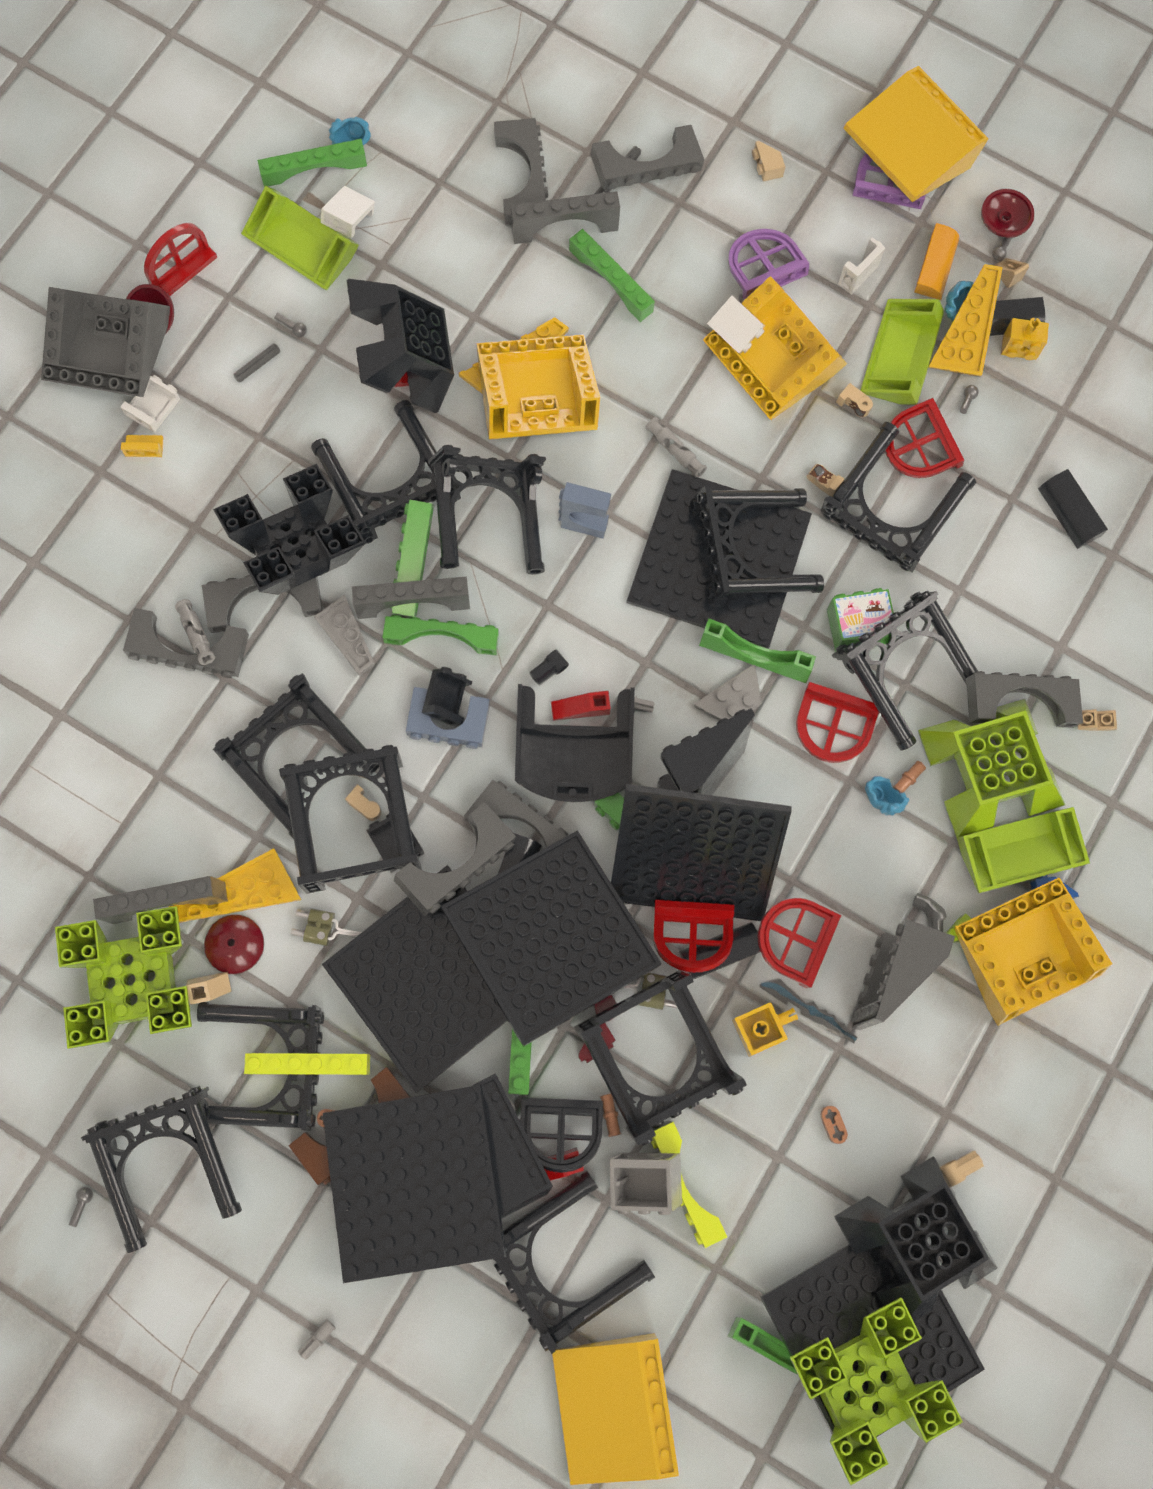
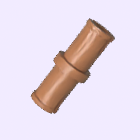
M916 761L908 772L905 771L902 774V778L893 788L899 793L905 792L910 785L916 783L919 775L926 770L925 765L920 761Z
M612 1095L600 1096L601 1101H603V1119L606 1120L608 1137L621 1135L617 1119L619 1114L618 1111L616 1112Z

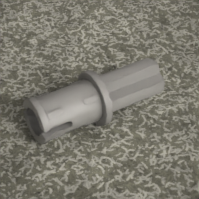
M637 696L634 697V710L653 712L655 705L653 701L639 699Z
M328 1319L325 1320L315 1333L310 1334L311 1337L298 1350L302 1358L308 1359L319 1346L323 1345V1341L332 1331L336 1329Z

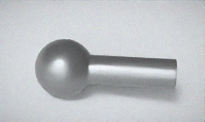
M1004 238L1001 245L994 248L992 256L995 260L1001 261L1006 257V248L1012 238Z
M276 313L274 319L292 329L295 336L303 337L306 334L307 328L303 323H294L280 313Z
M969 385L964 390L965 399L960 408L962 414L967 413L972 399H975L979 394L978 388L974 385Z
M82 1187L77 1191L76 1199L78 1202L68 1225L77 1227L85 1204L89 1203L93 1198V1192L90 1188Z

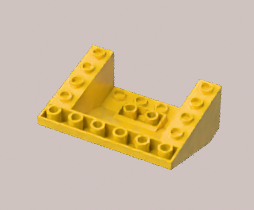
M920 66L902 75L852 117L843 128L912 202L969 170L988 141V137Z
M771 276L741 303L765 325L763 328L765 330L758 339L755 337L750 342L752 346L746 353L743 351L738 353L714 329L703 339L770 420L821 386L847 365L846 361Z
M584 335L476 343L489 439L598 430L600 394Z
M1060 877L954 928L986 1007L997 1026L1100 977L1112 965L1111 960Z
M651 1333L555 1349L552 1356L570 1485L658 1480L679 1476L660 1348L656 1334Z

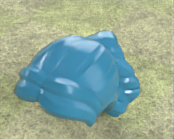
M359 117L347 118L343 121L337 118L329 129V139L332 141V144L362 139V143L365 145L371 137L368 122Z
M971 281L957 282L947 294L945 311L947 317L952 322L973 285Z
M874 776L871 781L866 782L865 791L871 805L880 810L882 814L893 816L904 811L906 805H908L909 798H907L904 792L899 793L891 785L890 779Z

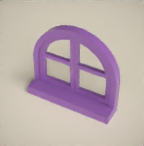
M867 153L863 156L858 166L852 196L916 209L922 208L926 195L912 202L899 188L893 187L894 182L889 177L887 186L865 182L866 170L880 173L885 172L880 167L869 165L873 160Z
M757 229L749 231L740 236L733 243L729 251V269L743 290L742 298L744 300L770 276L782 287L807 276L809 273V262L799 247L788 235L777 230ZM756 240H773L782 245L763 252ZM749 243L757 256L738 263L739 252ZM786 248L794 261L775 269L767 256ZM760 260L768 272L748 280L741 268Z

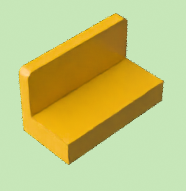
M126 435V442H121V450L125 457H162L164 438L162 435Z

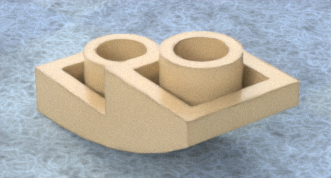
M1082 710L1083 723L1078 725V730H1117L1116 710Z

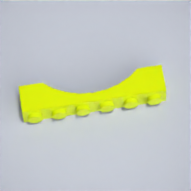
M245 1053L244 1074L370 1075V1054Z
M674 1122L654 1130L656 1136L653 1137L651 1142L654 1149L658 1148L659 1153H680L682 1139ZM681 1175L682 1204L680 1206L684 1205L687 1213L684 1215L689 1226L693 1225L696 1230L694 1237L698 1245L702 1244L704 1248H707L727 1238L719 1218L707 1212L693 1199Z

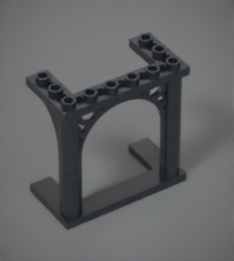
M385 745L379 750L365 749L362 753L358 754L349 752L343 754V757L338 758L328 756L324 757L322 761L317 762L315 760H307L301 765L286 764L284 768L279 769L280 777L285 783L300 877H297L298 886L306 894L325 891V883L395 869L401 870L410 862L422 870L419 858L414 852L399 769L403 767V763L397 746ZM375 763L379 764V772L374 776H370L368 774L370 766ZM365 765L363 771H357L358 766L361 768ZM323 773H326V777L323 779H319V777L316 775H323ZM383 773H384V774H385V777H382V778L384 779L385 782H384V783L378 782V779H379V778L383 775ZM307 776L313 777L316 780L317 784L315 787H308ZM359 776L368 779L382 791L386 798L397 858L318 873L309 822V810L313 797L324 784L337 777ZM302 789L310 792V795L304 798L305 792L302 793Z
M681 970L670 974L574 1026L577 1034L585 1042L627 1124L625 1128L637 1145L642 1144L644 1146L652 1142L653 1137L656 1136L653 1128L663 1125L664 1120L669 1117L675 1118L681 1115V1111L687 1107L689 1109L696 1107L699 1101L705 1097L706 1099L714 1097L717 1094L716 1091L721 1089L728 1095H737L743 1091V1087L747 1086L744 1078L732 1071L726 1063L687 985L694 981L690 974ZM668 989L694 1039L697 1051L696 1064L691 1077L680 1089L668 1095L649 1096L636 1091L625 1081L601 1035L603 1030L600 1025ZM705 1058L706 1064L709 1063L710 1067L701 1065V1061ZM702 1070L708 1071L711 1074V1079L709 1081H702L698 1078V1073ZM694 1082H697L698 1084L701 1085V1086H695V1087H694L695 1089H692V1088H691V1085H692V1083H694ZM679 1093L681 1097L676 1099L675 1096ZM637 1096L640 1098V1100L638 1101L637 1106L635 1107L634 1103H636V1101L633 1100V1097ZM650 1100L652 1102V1110L649 1114L644 1115L642 1113V1105L645 1101ZM663 1101L664 1106L660 1105L657 1109V1103Z

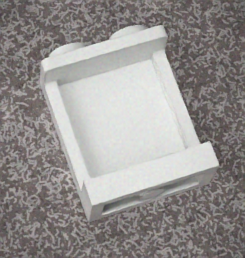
M344 186L321 209V223L352 238L355 235L356 225L366 215L372 217L374 214L375 201Z
M871 238L863 256L864 261L858 267L850 261L844 265L838 284L851 295L878 268L885 251L882 243Z
M733 295L707 323L738 353L742 351L746 353L752 346L750 342L755 337L758 339L765 331L763 330L765 325Z
M153 375L150 376L144 397L135 396L129 404L124 401L121 409L127 417L155 433L180 398L174 386L162 383L159 377Z

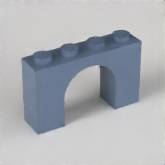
M567 482L565 488H561L559 495L558 521H561V528L604 539L609 520L607 512L611 501V493Z
M414 687L406 726V734L410 736L409 738L414 740L426 738L433 743L445 741L452 746L463 744L471 749L483 746L490 699L470 696L465 721L455 729L445 730L437 727L432 722L430 716L422 713L428 689Z

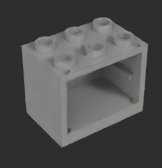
M619 1153L609 1159L611 1210H618L619 1214L631 1213L630 1211H638V1214H650L651 1211H658L659 1215H669L682 1204L680 1153Z

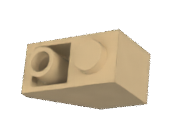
M756 141L752 150V156L757 161L758 175H761L763 182L783 177L785 164L781 152L760 141Z
M228 972L189 979L186 984L190 1005L211 1001L232 991Z

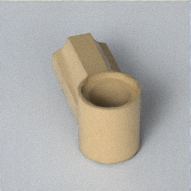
M971 1151L958 1160H952L941 1166V1170L952 1187L964 1181L966 1176L984 1167L976 1151Z

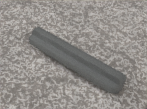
M275 343L269 346L233 374L238 382H242L279 354L280 348Z

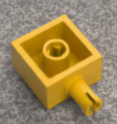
M1013 318L1003 334L1001 355L1010 358L1019 357L1026 360H1037L1047 344L1049 323L1041 322L1038 318L1036 320L1035 318L1031 320Z
M770 1002L732 1020L748 1057L788 1040L783 1026L798 1020L797 1014L789 1017V1015L796 1012L794 1008L777 1015ZM757 1024L759 1027L764 1028V1030L762 1031V1035L760 1032L757 1033L755 1031V1029H757Z

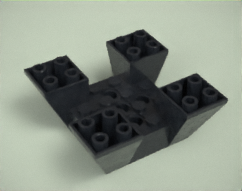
M356 279L346 280L351 314L376 326L382 323L384 330V341L356 348L360 382L388 393L407 372L411 403L433 413H438L454 377L444 308L395 284Z
M317 464L283 478L293 506L268 518L262 519L248 494L213 509L227 536L256 556L243 563L261 593L279 595L347 564L365 545L364 539L349 515L330 524L326 523L325 516L333 489Z
M934 1156L900 1176L912 1198L897 1208L890 1210L870 1196H866L834 1216L854 1254L878 1246L883 1247L899 1279L876 1294L883 1307L901 1297L914 1322L933 1310L939 1291L958 1279L963 1289H966L998 1269L978 1232L973 1230L959 1206L955 1192ZM917 1217L920 1219L921 1222L920 1227L917 1225L916 1222ZM945 1226H946L947 1229H948V1234H947V1235H946L945 1232H944ZM928 1237H930V1239H931V1245H930V1246L928 1245V1242H927ZM911 1247H913L915 1251L914 1256H912L910 1253ZM939 1256L942 1258L941 1265L938 1262Z

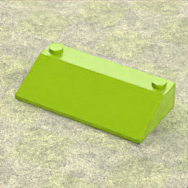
M268 186L264 187L241 232L243 236L325 290H328L349 264L359 244L347 236L322 224L321 219Z
M939 299L887 300L860 391L868 396L900 405L918 404L944 315Z
M1074 807L956 837L962 858L978 893L1090 864Z

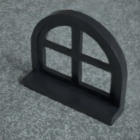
M522 1097L520 1122L545 1170L559 1173L571 1172L585 1166L593 1159L602 1139L603 1101ZM531 1114L558 1115L557 1134L530 1133ZM565 1115L592 1116V1135L565 1134ZM531 1138L557 1139L556 1160L540 1153ZM564 1140L590 1141L587 1148L580 1155L564 1160Z

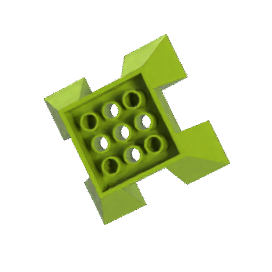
M1025 699L998 706L995 720L972 727L957 720H950L918 730L930 766L955 759L964 781L966 791L944 801L956 837L994 827L998 803L1019 796L1023 800L1028 816L1065 806L1054 773L1047 766L1037 741L1036 735L1038 732ZM990 739H993L996 742V745H993L990 742ZM1015 751L1020 753L1021 758L1016 756ZM997 757L1003 760V764L998 762ZM979 762L984 764L985 769L979 766ZM1004 775L1009 777L1010 782L1004 779Z
M177 906L136 913L139 937L108 942L97 920L55 927L59 967L86 968L90 1003L63 1008L67 1049L110 1042L119 1024L148 1019L150 1034L192 1027L187 986L176 988L172 954L182 947ZM129 956H132V963L130 965H127L126 959ZM151 972H155L154 980L149 982L148 975ZM134 975L135 982L129 985L128 979ZM111 979H114L115 985L109 989L108 983ZM137 995V1002L131 1005L130 1000L132 996Z
M901 1297L865 1316L861 1333L854 1339L834 1349L829 1338L826 1337L790 1357L809 1399L811 1400L820 1395L835 1425L830 1444L850 1485L889 1464L876 1438L881 1433L904 1421L927 1443L963 1422L943 1380L914 1385L898 1352L922 1338ZM857 1360L858 1369L854 1372L852 1365ZM885 1371L886 1379L882 1382L880 1376ZM867 1381L868 1389L864 1392L862 1385ZM849 1391L850 1399L845 1402L844 1394ZM877 1402L878 1409L876 1412H873L872 1406Z

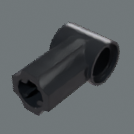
M556 649L548 654L544 661L531 670L529 674L535 683L540 686L553 675L563 672L569 666V663Z

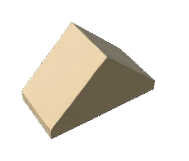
M1005 258L994 265L1003 267L1000 279L1007 288L1021 281L1029 268L1028 263Z

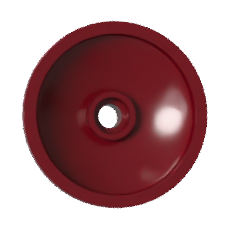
M1000 189L992 192L987 196L981 208V217L985 226L992 233L1005 238L1018 237L1024 234L1034 221L1035 213L1031 201L1024 194L1013 189Z
M142 284L131 290L126 297L128 300L170 306L167 333L174 321V305L168 293L161 287L153 284Z
M228 915L217 920L208 930L204 941L205 954L210 964L221 972H228V974L244 973L253 968L260 960L264 951V936L260 927L250 918L242 915ZM231 939L235 940V944L233 946H229L228 944Z

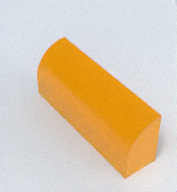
M939 223L935 224L914 293L942 300L960 239L959 234L953 228Z

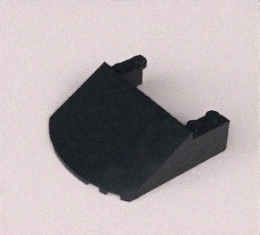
M518 684L515 781L537 795L564 802L595 801L623 791L626 788V784L632 785L635 687L624 689L618 695L617 727L534 724L535 692L529 686Z

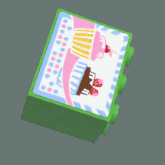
M876 588L866 593L864 591H857L852 595L837 594L832 598L826 610L835 652L838 646L844 643L846 645L855 644L859 641L858 638L867 632L871 633L875 625L889 620L888 617L894 613L889 589L882 590V588ZM887 634L877 642L886 644L889 639V634Z

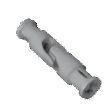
M654 417L647 423L645 429L647 431L650 430L656 436V440L670 454L674 455L684 468H688L695 478L700 477L706 471L707 466L702 465L696 459V455L685 447L668 427L665 428L659 422L658 417ZM670 439L674 440L675 443L670 445Z
M183 599L178 601L175 608L180 614V621L186 631L190 644L198 655L199 663L202 665L212 663L215 660V655L210 650V643L202 629L196 612L192 610L190 600Z

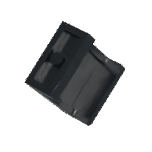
M448 667L433 669L422 713L451 726L461 725L464 722V717L458 714L466 686L472 685L473 681L467 679V676L464 674L452 672V669Z
M388 814L385 820L373 822L369 825V829L366 830L383 860L397 858L390 815ZM411 830L414 852L420 857L425 853Z

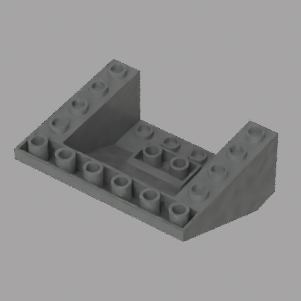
M49 287L41 380L144 397L169 324L170 306Z
M908 919L903 921L902 924H898L895 935H898V937L886 932L881 937L878 936L875 942L876 953L875 955L872 954L869 961V966H871L869 974L866 973L863 980L865 988L863 992H860L857 999L859 1007L857 1011H854L851 1022H853L852 1028L862 1030L884 1022L949 957L955 936Z

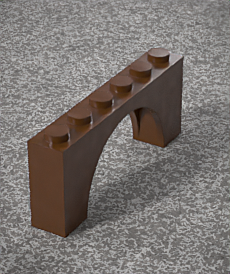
M388 1067L371 1079L377 1092L378 1103L410 1098V1095ZM308 1132L303 1133L288 1145L317 1185L322 1183L327 1185L331 1182L327 1146L317 1142Z

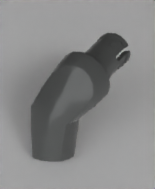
M917 893L912 905L922 910L931 920V928L943 932V920L946 918L944 908L933 899Z

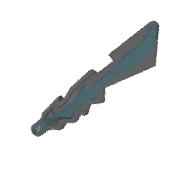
M775 980L760 984V988L786 1005L790 1002L800 1009L801 1015L815 1023L827 1027V1031L841 1038L844 1037L853 1044L858 1037L849 1032L845 1023L839 1022L835 1015L828 1014L827 1010L819 1009L814 1001L805 1003L783 981Z

